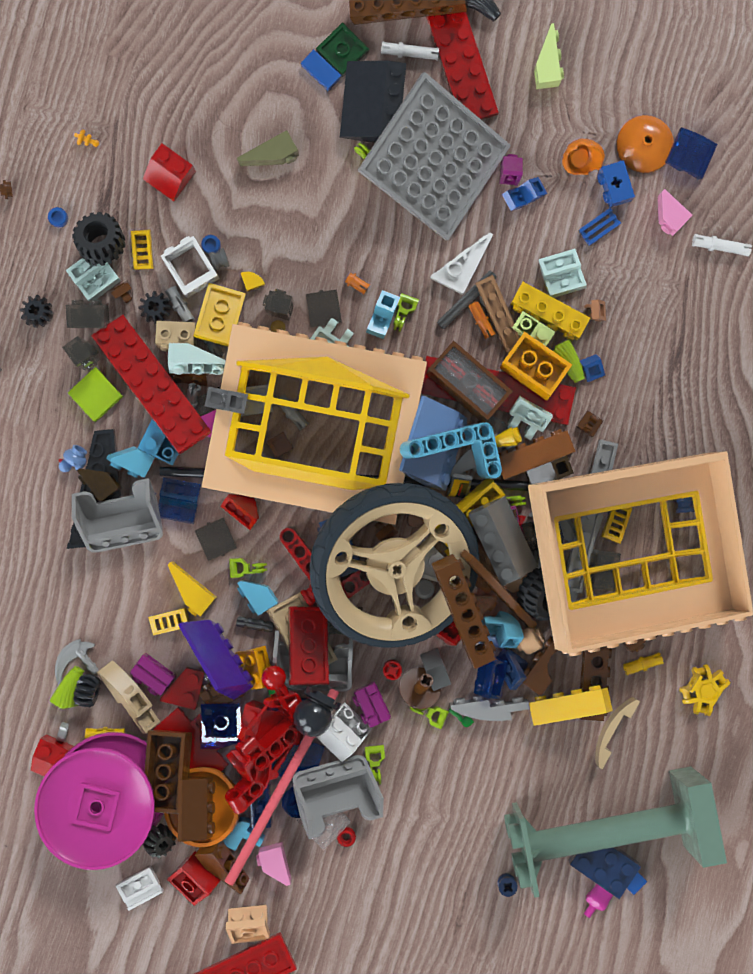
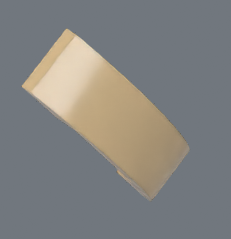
M632 697L623 702L605 722L597 741L595 762L599 768L603 769L612 753L606 746L622 717L625 715L631 718L640 701Z

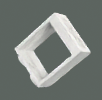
M189 236L185 237L180 241L179 245L164 250V254L161 255L187 298L207 287L208 283H214L220 279L194 236L191 238ZM195 247L209 272L185 286L170 261Z

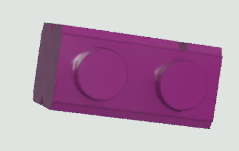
M147 653L141 656L130 671V674L133 675L132 679L138 684L144 683L148 686L147 690L155 696L157 694L161 696L176 677L175 673Z
M375 681L354 690L355 696L352 698L356 707L360 706L363 713L360 715L365 725L369 724V727L372 728L391 719V714Z

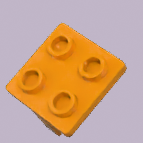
M266 646L235 652V655L237 654L243 662L241 665L243 670H247L252 677L250 682L253 687L251 689L266 688L261 680L263 671L270 666Z

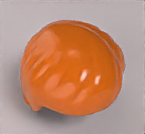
M586 138L575 140L567 146L563 154L562 165L570 174L588 175L593 170L601 169L605 159L604 150L600 144Z

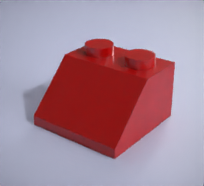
M161 143L150 158L143 180L174 202L196 173V170L191 163Z
M251 700L245 704L236 737L237 742H240L238 735L241 728L247 727L255 715L257 716L265 706L263 703ZM268 707L253 727V737L257 741L284 719L278 708Z
M47 734L40 738L33 754L30 771L45 776L51 767L61 760L74 746L66 742L56 741V738Z
M196 851L188 856L167 878L194 906L210 895L221 881L203 867L195 856Z

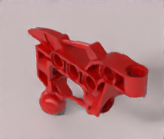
M277 665L267 667L261 677L263 685L269 690H275L276 693L264 699L263 704L265 706L257 716L255 715L247 727L241 728L238 735L240 742L235 745L236 749L231 750L226 755L227 759L243 777L225 794V800L235 814H241L246 811L263 794L269 781L278 777V770L292 747L300 744L305 736L297 730L293 719L295 708L302 700L298 693L287 689L285 686V671ZM268 707L278 708L284 719L257 741L253 737V727ZM278 757H280L279 760L277 761V763L275 764V766H274L273 769H272V768H271V766H272L271 764H272Z

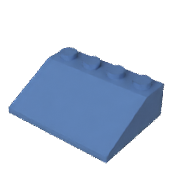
M421 396L408 441L467 426L468 418L452 408L426 396ZM446 437L445 442L448 445V438ZM428 441V448H429V449H431V442H430V441ZM411 445L410 452L413 454L414 448ZM460 447L419 458H402L399 470L425 487L446 491Z

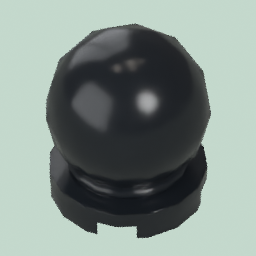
M307 686L304 691L307 699L297 705L293 719L300 733L308 737H317L328 730L332 721L331 711L333 709L338 711L341 703L336 702L333 704L334 699L319 691L313 690L311 692L312 688Z

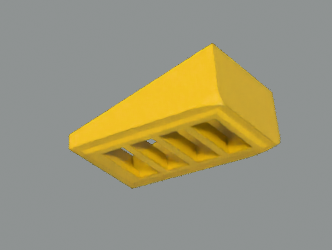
M151 230L130 231L134 270L153 269ZM137 236H146L147 240H137ZM137 244H147V247L137 248ZM137 252H148V255L138 256ZM148 259L149 263L138 264V260Z
M633 508L621 509L626 511L625 515L616 512V510L610 511L600 537L621 544ZM614 515L623 518V521L613 519ZM612 522L620 525V529L611 526ZM609 530L617 532V536L610 534Z
M186 607L148 617L153 636L179 630L176 614L180 613L182 622H190ZM173 615L175 626L171 624L169 617ZM163 617H166L168 628L164 627ZM155 619H159L161 630H157Z

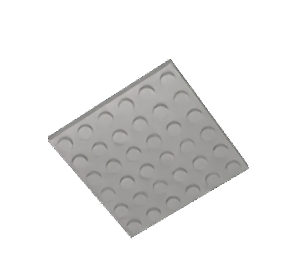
M423 72L357 171L444 240H449L511 145L427 73Z

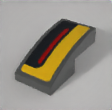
M453 473L450 485L447 488V496L466 497L473 476Z

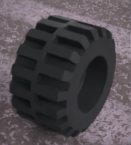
M94 212L89 213L90 216L88 217L86 215L83 216V220H79L76 223L77 227L73 228L74 233L72 234L73 242L81 257L87 263H92L95 266L98 263L101 266H105L107 262L109 264L113 263L112 260H117L119 258L118 255L123 254V248L126 246L125 236L118 221L113 216L110 217L108 213L103 215L102 212H97V214H94ZM107 235L104 240L92 243L96 237Z
M535 568L533 572L527 574L526 578L524 577L522 584L519 585L517 603L540 621L549 620L550 616L542 568Z

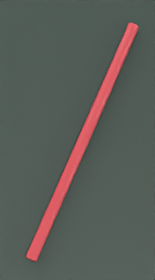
M331 688L327 696L336 700L339 692ZM304 736L228 873L225 879L227 884L234 885L315 737Z

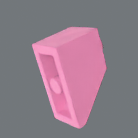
M664 189L658 195V220L661 229L673 236L690 219L692 214Z
M280 842L261 847L256 855L258 866H262L264 873L282 884L290 885L292 879L283 843Z

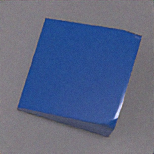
M597 354L580 360L587 382L605 376L602 360Z

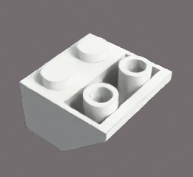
M344 702L339 710L332 715L331 725L328 730L322 735L317 736V738L343 762L356 751L372 728L368 724L365 725L362 718Z

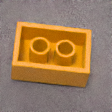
M524 331L502 362L500 369L547 401L572 364Z

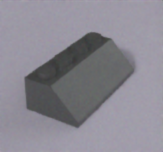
M506 496L469 512L471 522L502 586L522 578L538 567Z

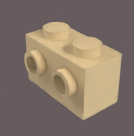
M157 321L156 346L161 351L167 352L169 343H189L197 347V338L193 337L196 323Z

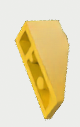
M174 561L169 562L170 572L185 605L189 607L187 610L194 616H202L217 596Z

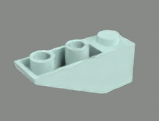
M169 343V373L177 375L223 374L226 360L189 343Z

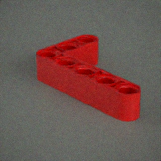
M283 529L280 533L282 544L310 580V572L306 566L311 559V550L295 529ZM286 531H291L294 534V539L291 542H287L284 539ZM298 546L305 549L303 557H298L295 554V549ZM362 570L354 572L341 582L348 599L370 583L369 580L364 581L360 578ZM346 582H353L355 590L352 592L346 591L344 588Z

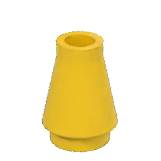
M510 427L495 436L497 448L515 446L522 442L518 427Z

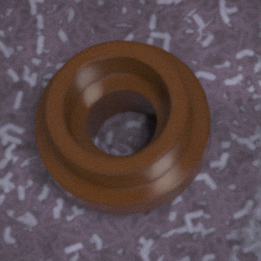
M3 180V184H0V194L5 196V199L13 197L11 181L6 182V180Z

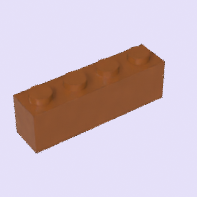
M561 429L550 433L551 437L544 439L543 436L533 439V444L526 446V443L515 446L516 450L509 453L508 450L498 453L502 467L501 479L505 480L576 452L568 431L562 432Z

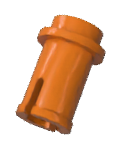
M350 273L345 280L348 287L350 285L363 295L367 290L360 285L366 289L370 286V284L357 277L356 273Z

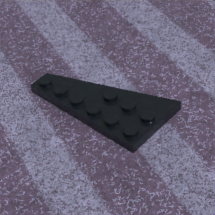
M115 429L94 431L89 451L90 455L85 469L112 473L120 484L119 469L111 466V462L107 459L109 454L117 452ZM82 483L80 492H90L91 489L88 485H83ZM118 491L107 500L121 498V491ZM73 523L70 531V540L66 549L86 547Z

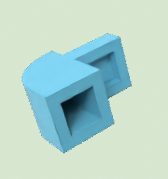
M382 290L366 333L381 339L385 338L400 297Z
M499 611L495 617L486 616L481 620L482 624L487 626L489 633L496 635L499 648H517L524 638L519 622L509 613Z
M239 817L233 832L223 840L228 848L236 851L242 838L248 839L254 828L249 827L252 821L251 818ZM261 834L256 843L258 847L261 846L264 840V834Z

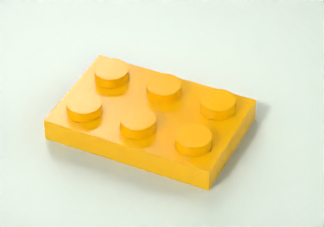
M208 283L193 337L228 347L233 324H238L246 293Z

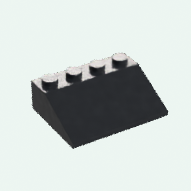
M389 60L347 61L339 138L376 143L403 102L407 63Z

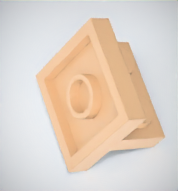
M267 905L228 909L226 931L232 944L270 939Z

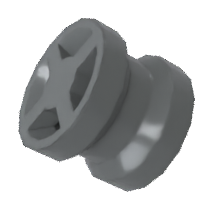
M221 248L216 253L213 251L209 252L215 271L219 270L220 267L230 266L224 248Z

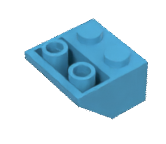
M152 419L138 449L173 466L178 452Z

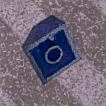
M240 703L201 704L200 749H220L240 742L238 739L241 730Z

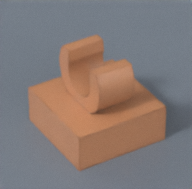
M599 299L591 300V304L584 306L586 309H592V313L586 315L590 319L599 322L606 321L604 301Z

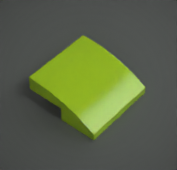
M97 367L93 368L68 392L95 423L124 397Z

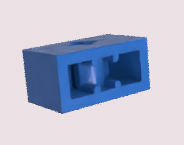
M624 160L601 167L598 172L599 174H597L599 184L603 186V198L605 203H608L609 208L631 202L635 195ZM612 182H613L614 184H618V187L616 188L615 185L612 186V185H611Z

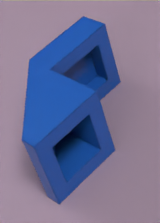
M539 177L527 180L518 188L507 190L502 196L509 209L513 211L536 201L548 193Z

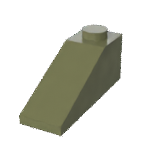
M286 130L237 157V161L240 166L290 164L297 159L299 152Z

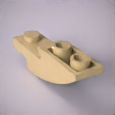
M113 660L97 671V674L117 703H122L142 734H146L160 722L150 708L153 705L142 690Z

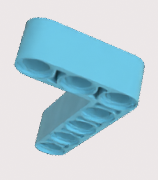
M489 423L472 424L405 441L400 446V454L403 458L411 459L471 444L477 473L480 478H497L502 472L493 428ZM463 432L465 433V440L462 437ZM446 437L448 438V445L445 442ZM428 441L431 442V449L428 448ZM411 445L414 448L413 454L410 452Z

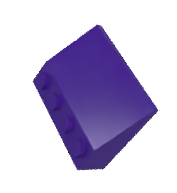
M201 620L178 624L217 692L234 700L253 687L250 682L252 680L251 675L247 670H243L241 658L233 653L232 648L234 647L228 638L225 639L223 636L224 630L219 623H215L212 620Z

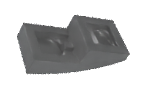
M208 387L205 407L244 414L248 394Z

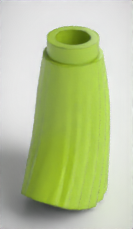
M568 339L556 345L553 351L572 364L567 372L568 376L574 383L585 379L581 362L571 340Z
M75 665L58 685L50 698V702L60 709L79 706L74 702V691L77 681L85 671Z

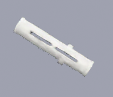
M382 41L381 54L397 55L398 58L406 56L438 61L439 48L405 45L403 42L396 44Z
M694 234L692 239V246L707 248L709 251L718 250L748 257L752 250L749 249L752 248L751 244L718 239L717 236L713 235L712 237Z

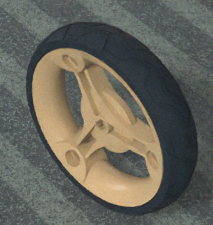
M384 484L366 489L352 496L328 517L313 545L310 559V582L315 601L321 612L342 634L369 646L381 648L404 647L435 636L453 622L442 590L440 588L438 593L426 605L420 608L413 605V587L418 584L424 573L425 555L438 541L447 543L449 555L453 554L457 560L461 559L465 568L462 571L463 575L468 577L471 583L469 590L470 593L473 592L478 574L460 555L465 549L479 561L477 540L468 519L451 500L430 488L416 484ZM411 514L422 517L425 523L418 531L406 539H386L374 548L355 547L349 543L362 527L383 516ZM431 532V535L417 547L416 545ZM343 552L341 556H336L338 553ZM357 555L361 557H366L367 561L364 562L352 559V556ZM348 567L366 572L368 580L376 590L391 595L395 609L387 617H378L361 611L345 595L339 575ZM456 576L451 577L450 581L454 580ZM405 593L407 604L400 606L398 595Z

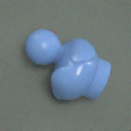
M73 445L72 449L66 450L63 454L64 459L58 460L60 471L69 472L72 466L76 470L83 468L87 462L85 457L87 451L78 445Z

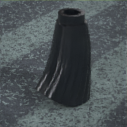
M466 0L467 8L480 12L493 22L501 15L499 8L493 0Z

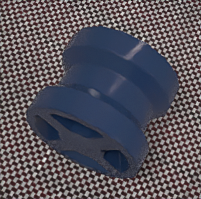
M692 497L675 499L678 503L676 513L695 512Z
M509 873L499 876L497 880L499 892L505 897H511L516 894L518 885L514 876Z

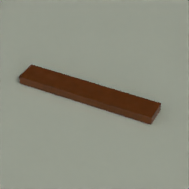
M464 549L460 554L462 559L524 624L533 629L537 623L487 569Z

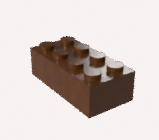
M156 729L148 731L144 773L153 790L155 812L178 814V780L189 777L193 732Z

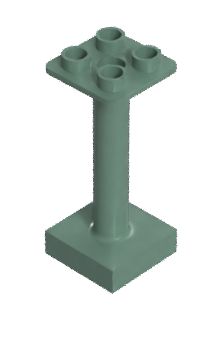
M691 766L669 770L675 801L673 805L536 831L526 820L517 802L512 803L513 813L504 815V820L512 848H520L521 850L520 852L511 853L515 875L518 877L520 888L530 887L534 898L540 897L536 878L542 861L681 834L683 846L703 868L726 864V854L712 783Z

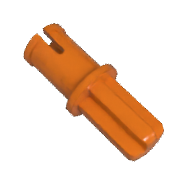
M476 301L470 304L469 309L476 320L475 325L478 324L484 339L490 337L487 330L491 336L496 334L488 320L489 316L486 317L480 303Z

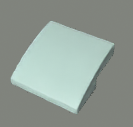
M575 249L538 260L549 296L555 298L586 288L587 284Z
M82 258L66 270L90 303L121 282L108 262L105 263V266H101L99 263L95 266L92 263H87Z

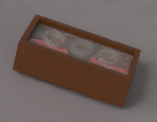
M454 340L426 372L428 377L482 423H486L513 392Z

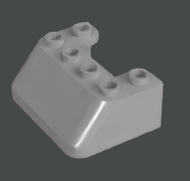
M149 478L134 482L132 484L134 495L96 502L94 496L89 492L72 494V519L87 550L102 552L159 540L163 536L157 497Z
M351 756L343 762L340 760L299 771L293 776V788L299 815L308 839L319 837L324 833L325 824L322 818L358 807L363 818L367 820L383 817L384 798L369 764L363 756Z

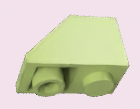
M524 311L512 327L520 336L525 331L545 346H547L555 331Z

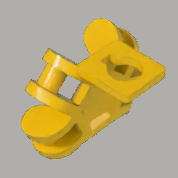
M707 664L701 668L692 667L693 676L687 686L679 688L683 694L682 703H694V714L704 713L705 716H711L713 706L723 690L730 685V681L724 678V673L721 669L711 674ZM701 675H705L707 679L701 680L703 678ZM695 691L696 697H691L690 692L693 693Z

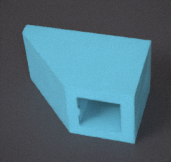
M133 446L109 454L107 459L114 468L121 470L123 467L128 470L127 474L138 478V476L145 478L155 457Z
M245 580L237 583L239 585L237 589L243 598L246 596L250 602L248 607L253 614L257 613L259 616L279 603L268 585Z

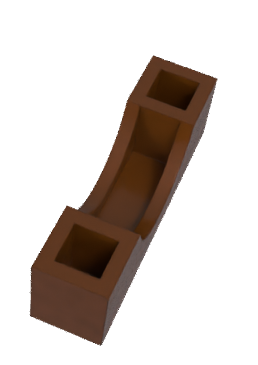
M551 635L545 640L543 650L541 652L537 651L532 658L534 662L531 666H526L523 670L526 676L523 684L540 696H542L552 682V678L548 673V662L551 656L559 651L555 649L553 636Z

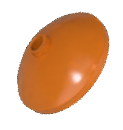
M642 115L632 118L624 124L617 136L616 148L621 161L624 160L625 165L629 169L640 173H650L660 169L668 162L673 152L674 139L671 130L662 120L653 116ZM645 138H650L651 143H647Z

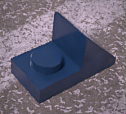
M503 648L496 656L495 662L509 689L516 690L526 679L523 670L529 663L509 648Z

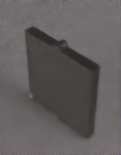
M337 289L329 291L320 290L316 293L306 294L311 327L324 325L326 327L331 318L335 319L338 323H342Z
M224 517L212 523L208 522L206 526L195 530L208 561L218 556H225V553L237 548Z

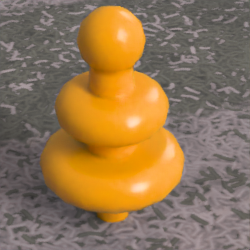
M84 129L79 134L74 133V136L78 138V145H81L83 141L85 146L93 144L94 147H98L100 144L98 140L92 139L91 134L85 136L86 131Z

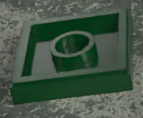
M342 22L316 48V51L341 77H344L346 75L347 61H360L369 52V48Z

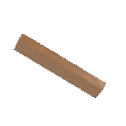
M491 275L476 282L475 285L505 353H508L517 343L520 335L512 328L515 323L496 280Z

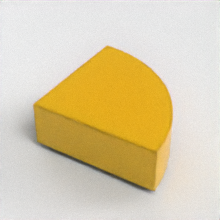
M241 272L247 291L265 285L259 275L253 272Z

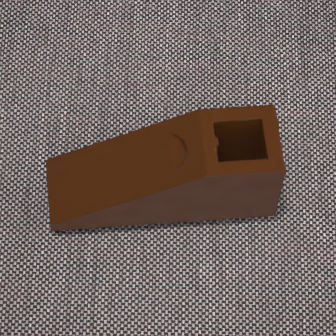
M221 841L209 847H199L195 856L203 867L227 884L225 879L236 859L225 843ZM242 869L234 885H227L237 893L242 894L250 878Z

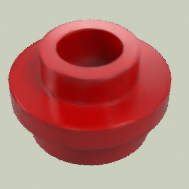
M350 827L341 828L337 833L338 843L344 847L354 844L356 840L355 831ZM347 833L350 835V838L344 839L343 835Z

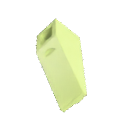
M554 23L550 25L534 69L536 89L558 87L561 80L564 79L563 67L560 68L559 61H561V50L557 49L559 33L558 30H555Z

